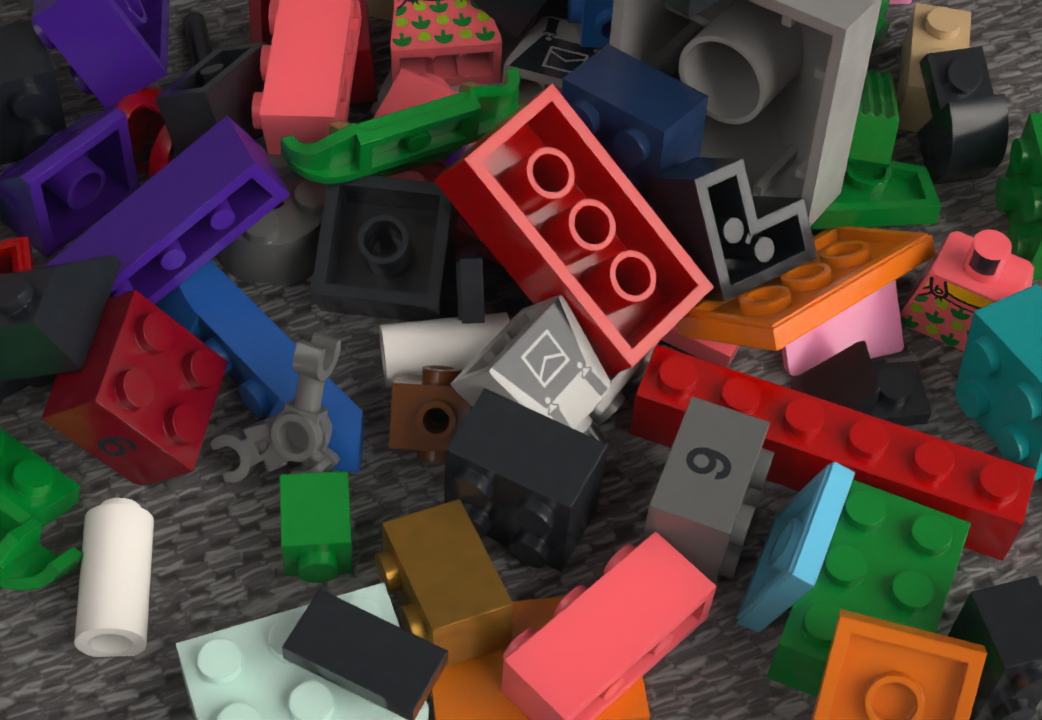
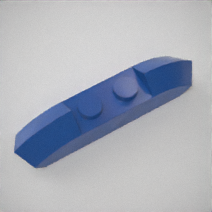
M211 260L156 303L158 308L228 362L224 375L227 373L239 385L238 391L241 399L256 417L262 418L266 414L270 417L279 414L284 409L285 403L295 398L299 374L295 373L293 369V356L296 344ZM328 377L325 382L321 406L328 408L327 415L332 423V437L328 448L340 457L339 463L332 469L359 473L364 444L363 411Z

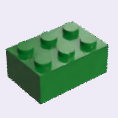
M853 480L815 586L793 604L766 678L817 697L839 609L936 633L971 523Z

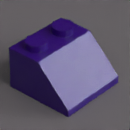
M116 107L85 115L65 130L55 133L44 145L20 162L8 166L0 174V219L21 237L29 236L31 245L46 258H49L103 218L139 188L126 113Z

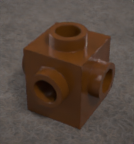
M427 365L422 367V375L398 374L392 382L389 432L390 449L417 450V459L445 462L446 448L472 409V406L451 385V382L462 372L461 368ZM441 408L448 414L449 418L438 419L432 415L430 409Z

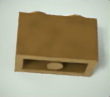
M460 499L382 523L383 552L375 554V565L381 583H385L388 594L396 592L403 607L399 608V616L402 629L448 650V663L445 667L511 644L513 602Z

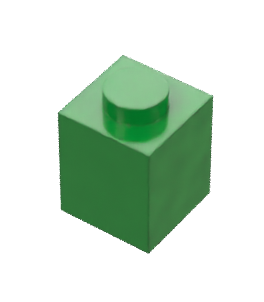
M348 471L281 474V546L285 576H298L306 582L322 583L333 580L339 573H353Z

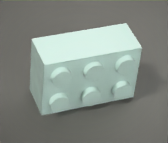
M384 582L336 596L400 627ZM308 605L176 643L182 675L195 720L407 719L283 659L282 646ZM425 701L415 720H428L429 707L427 701Z

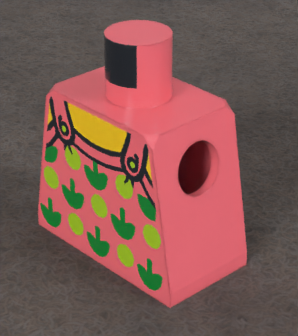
M471 0L394 1L390 42L391 86L401 68H405L418 75L423 72L434 74L447 82L449 86H460V84L469 81L477 84L501 83L502 38L495 20Z
M982 230L974 238L959 231L950 232L935 252V256L929 260L918 275L900 310L901 324L965 351L974 311L1032 286L1034 267L1028 260L1011 254L1012 245L1010 240L999 231Z

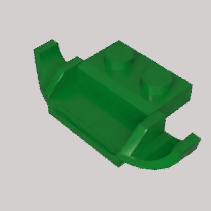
M518 67L506 70L502 86H482L469 81L460 84L459 93L358 124H351L343 120L330 123L329 135L318 142L305 144L299 142L294 135L281 138V156L292 171L309 181L323 184L348 182L368 175L389 177L444 160L452 153L463 149L464 145L479 141L517 108L518 89L521 79Z
M1 428L0 587L21 591L39 589L77 568L82 559L83 553L75 547H72L62 555H56L40 544L42 528L67 513L78 502L81 486Z

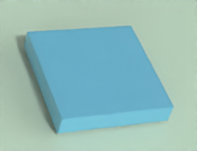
M835 461L831 465L828 464L775 515L736 616L738 619L737 624L760 633L815 586L855 472Z

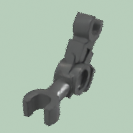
M315 332L313 333L311 343L303 340L298 341L293 356V369L295 373L299 374L295 398L285 403L284 409L279 414L255 422L247 428L235 427L229 429L210 442L213 450L229 446L235 449L240 456V464L222 474L225 482L235 483L242 481L260 467L262 461L267 472L287 465L288 461L302 462L303 464L290 471L291 474L328 472L339 463L340 457L338 454L328 448L332 437V423L327 415L328 408L321 406L326 379L333 372L339 358L341 349L340 339Z

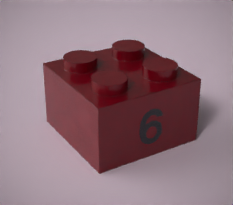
M134 289L108 299L82 371L57 374L41 419L133 484L145 486L194 471L228 362Z

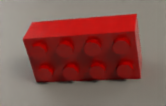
M553 83L517 107L433 180L533 304L562 294L608 376L632 368L714 288Z

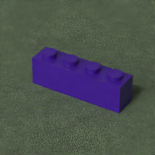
M225 116L44 266L115 255L121 262V266L108 299L135 289L155 305L290 196V193L264 148L229 116Z

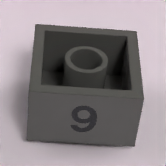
M692 396L650 502L642 542L656 531L715 585H717L719 576L733 579L750 524L752 525L775 454V452L763 448L770 422Z

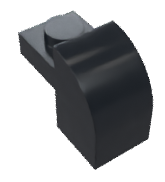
M978 46L926 54L919 64L932 118L917 132L924 166L928 170L933 185L987 177L1001 164L1008 143L1009 119L1005 94L994 95L983 47Z

